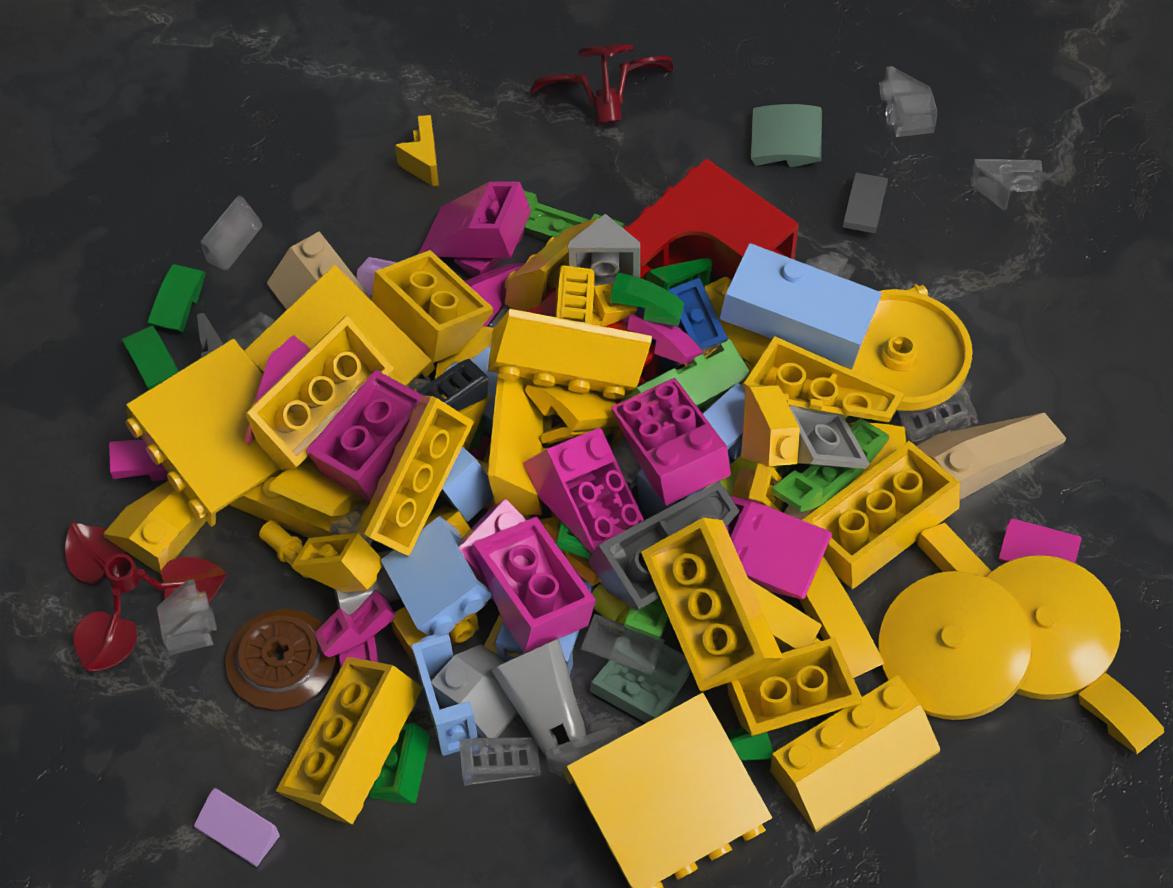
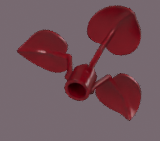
M620 43L609 44L605 47L589 46L580 49L579 56L591 57L601 55L603 89L596 90V97L587 81V75L552 74L541 77L534 81L530 91L532 95L538 89L556 82L580 83L587 93L590 107L595 106L596 123L617 122L622 120L620 103H623V91L627 72L640 67L662 68L673 72V61L668 56H649L619 64L621 74L616 94L615 88H609L607 55L612 57L614 54L631 52L634 50V46Z
M72 522L65 543L66 562L71 574L80 582L94 584L100 581L106 573L110 586L113 589L114 601L112 616L103 611L93 612L83 617L75 628L74 647L83 669L89 672L110 669L123 662L134 650L138 637L137 627L132 621L119 619L121 614V594L132 591L138 585L140 579L158 590H165V602L173 610L181 613H193L203 609L213 600L226 580V572L220 566L208 560L196 557H179L170 560L162 568L161 576L164 583H161L146 574L144 569L137 570L133 559L126 554V551L104 537L103 533L107 528L86 526Z

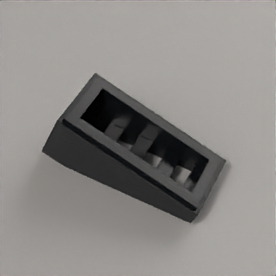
M468 358L456 364L417 392L423 396L438 398L459 411L487 398L489 379Z

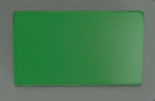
M416 723L403 725L397 742L392 747L381 768L379 777L370 789V798L404 804L416 803L430 740V734Z

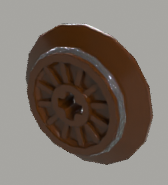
M290 609L264 612L246 622L231 639L225 658L227 679L237 695L256 708L273 711L300 707L318 696L331 679L336 662V655L327 657L323 654L316 639L315 632L323 623L306 612ZM282 651L284 659L277 661L275 653Z

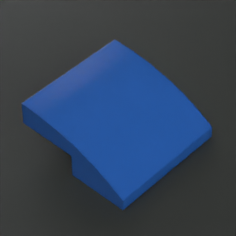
M700 277L667 290L684 302L683 313L677 327L699 346L703 354L728 340ZM637 307L638 309L635 314L645 312V308ZM652 339L651 343L656 346L657 340ZM660 356L661 373L682 365V363Z

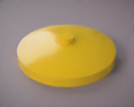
M898 289L879 291L882 294L874 318L854 366L850 370L905 393L897 410H922L945 402L961 388L971 366L973 351L967 329L952 310L927 295Z
M1035 555L1011 560L993 570L986 577L995 581L1012 594L1022 607L1030 626L1032 658L1027 675L1022 685L1016 691L1017 694L1041 700L1067 698L1079 694L1107 672L1113 662L1120 642V618L1112 596L1092 573L1076 563L1062 558Z
M951 571L922 578L911 584L896 597L887 610L881 624L879 653L884 661L882 666L887 679L890 680L898 675L921 703L925 714L941 719L964 720L979 717L997 709L1016 693L1030 667L1032 638L1030 626L1022 607L1004 587L978 574Z

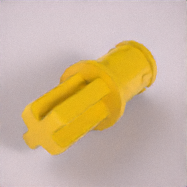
M274 520L264 524L259 532V537L277 552L278 559L282 562H288L292 566L303 548L301 539L292 537Z

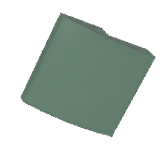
M780 104L753 108L751 159L755 166L786 160L791 168L821 161L822 110L820 107L801 104Z
M629 629L613 648L611 659L591 682L590 692L647 723L667 711L690 675L691 669L685 655L652 637Z

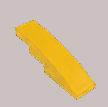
M823 556L804 600H799L807 616H812L815 621L822 625L819 631L823 640L835 637L853 678L884 664V661L848 594Z

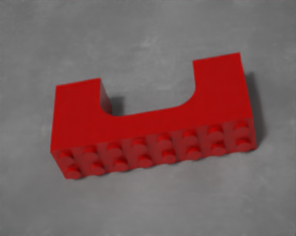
M705 159L697 167H692L686 173L684 179L677 185L670 186L663 193L661 199L654 205L647 206L641 212L638 219L631 225L624 226L623 229L640 242L641 279L646 280V273L655 268L710 258L713 260L712 277L719 280L727 276L733 280L749 243L795 260L799 224L709 159ZM556 287L548 292L545 299L539 305L528 309L526 312L555 317ZM622 320L605 326L607 328L632 332L627 330L628 325ZM652 343L637 388L660 376V356L654 354L656 346ZM612 399V400H613L616 404H618V403H620L623 399Z

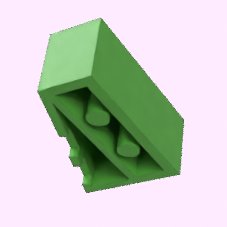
M729 339L720 344L706 358L703 354L693 358L692 364L679 370L674 368L641 385L622 401L676 378L699 410L705 412L736 383L741 385L745 382L750 371Z

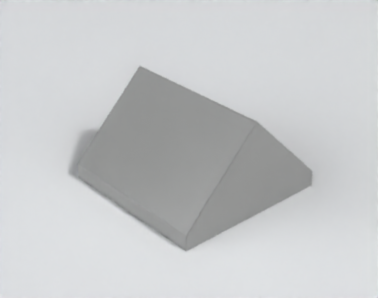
M604 214L569 241V266L593 269L595 272L594 286L614 283L617 273L640 278V242L608 215Z

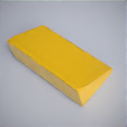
M946 523L926 529L919 534L917 545L942 572H969L987 577L992 572Z

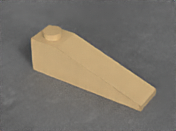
M1044 412L937 434L916 447L960 482L961 500L1065 442L1066 437Z

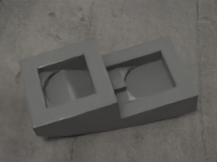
M856 172L845 214L844 228L876 233L888 178Z

